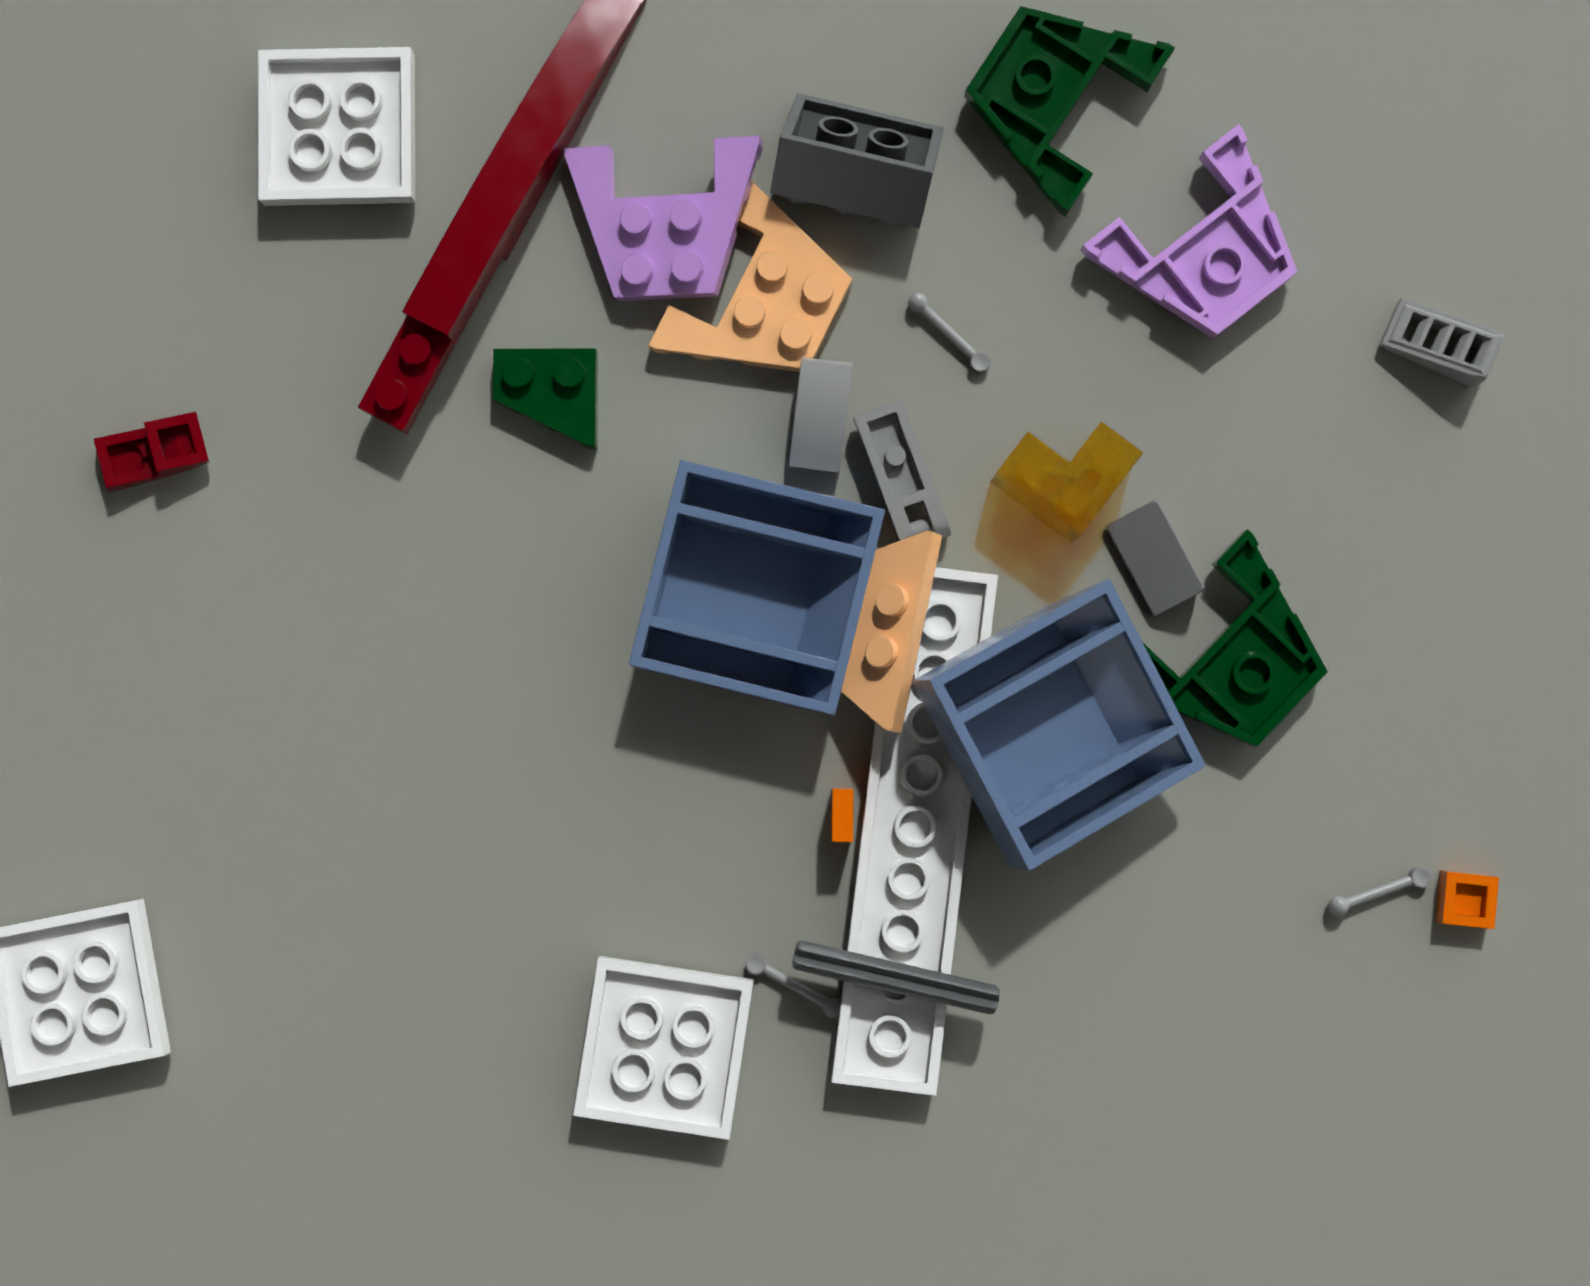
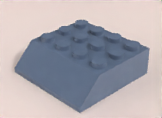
M680 460L628 665L686 681L835 716L885 509Z
M1110 579L1103 580L1037 610L912 681L1007 864L1012 867L1031 871L1206 767Z

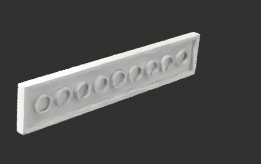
M936 567L913 680L991 637L998 575ZM913 683L911 684L902 732L897 733L884 730L876 722L874 725L847 951L951 975L972 795ZM843 981L831 1082L936 1096L947 1005Z

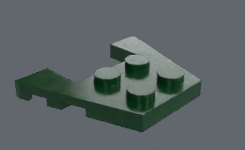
M1020 6L966 88L964 97L1056 210L1066 217L1090 181L1093 173L1051 147L1050 143L1102 65L1148 92L1171 57L1175 47L1158 40L1156 44L1132 39V34L1118 30L1108 33L1083 26V21Z
M1247 529L1211 565L1249 600V604L1180 676L1168 667L1145 644L1144 646L1179 713L1248 746L1257 747L1328 671L1297 614H1293L1279 588L1281 584L1272 568L1269 569L1257 548L1259 544L1255 536Z

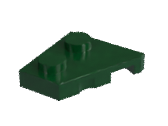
M596 348L493 349V400L497 404L517 414H522L552 431L555 430L579 442L588 449H598V352Z

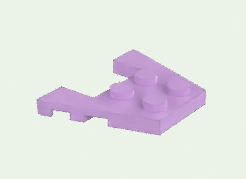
M1239 124L1203 151L1199 157L1200 161L1230 196V199L1156 257H1152L1120 217L1086 242L1080 250L1085 257L1212 339L1230 327L1298 272L1275 211L1271 212L1261 187L1263 179L1258 166H1253L1245 145L1248 140L1243 128Z
M759 135L714 138L715 191L710 193L615 198L614 150L609 145L564 148L566 162L615 299L620 302L719 296L737 236L736 227L743 204L747 203L752 186L750 181L756 161L760 160L763 150V141Z

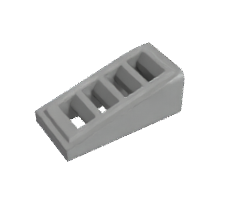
M1402 298L1396 305L1379 347L1472 388L1487 378L1505 335L1485 326ZM1412 318L1419 322L1410 342L1401 340ZM1432 327L1438 330L1431 348L1427 349L1422 346ZM1452 336L1458 339L1450 357L1444 355L1443 352ZM1472 345L1477 350L1471 363H1468L1464 360Z

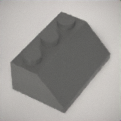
M797 93L779 138L770 193L783 196L786 200L795 204L814 203L831 207L837 213L846 216L860 214L881 219L884 223L893 227L903 228L911 226L920 229L944 128Z

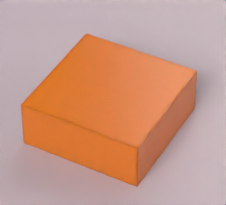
M832 788V842H853V788Z
M1440 870L1435 922L1495 929L1499 877Z

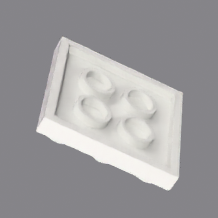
M411 47L258 50V200L264 206L416 203L415 54Z
M144 899L0 927V1040L8 1087L161 1057L171 1053Z
M599 956L573 1116L730 1140L754 979Z

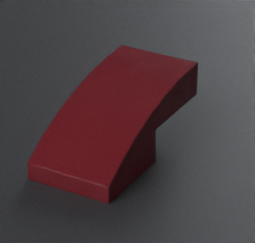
M196 411L144 422L145 428L93 439L108 492L148 483L210 463Z

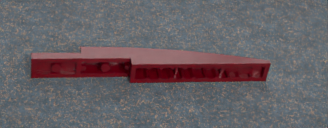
M646 0L583 1L506 126L402 311L406 318L357 407L361 411L408 435L501 259L508 260L564 155V148H568Z

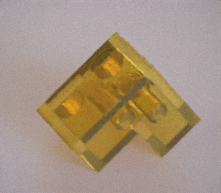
M1102 421L1091 432L1070 461H1067L1030 432H1027L990 482L1072 543L1082 535L1143 452Z

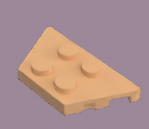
M924 531L876 549L841 689L844 695L884 730L901 733L942 540V535L933 531Z

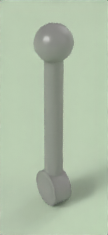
M914 293L909 297L908 306L911 311L915 313L921 312L970 359V368L974 372L984 373L987 371L991 364V359L987 353L982 351L976 352L928 306V300L925 295Z
M1414 867L1409 871L1408 876L1348 898L1335 896L1329 901L1328 909L1334 916H1344L1351 907L1409 886L1427 887L1431 883L1432 875L1427 868Z
M753 953L747 958L746 968L750 973L755 975L763 973L821 1006L828 1017H839L840 999L835 997L828 999L768 965L765 956L760 953Z

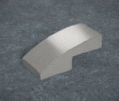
M802 357L789 467L840 473L853 363Z

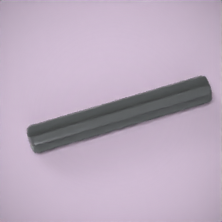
M807 941L797 942L792 959V967L795 970L989 1015L995 1013L1000 998V989L993 984Z

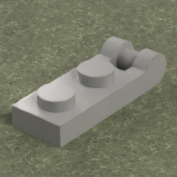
M900 399L854 416L855 427L889 515L896 540L900 541L924 531H933L942 535V538L950 536L951 531L903 400ZM922 503L926 517L910 523L905 509Z

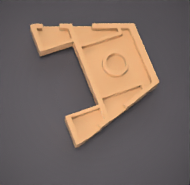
M750 181L752 184L747 203L743 204L737 226L762 237L718 326L714 327L668 305L648 346L651 351L669 355V353L690 355L697 359H720L742 362L743 365L800 372L802 357H816L852 284V278L755 183Z

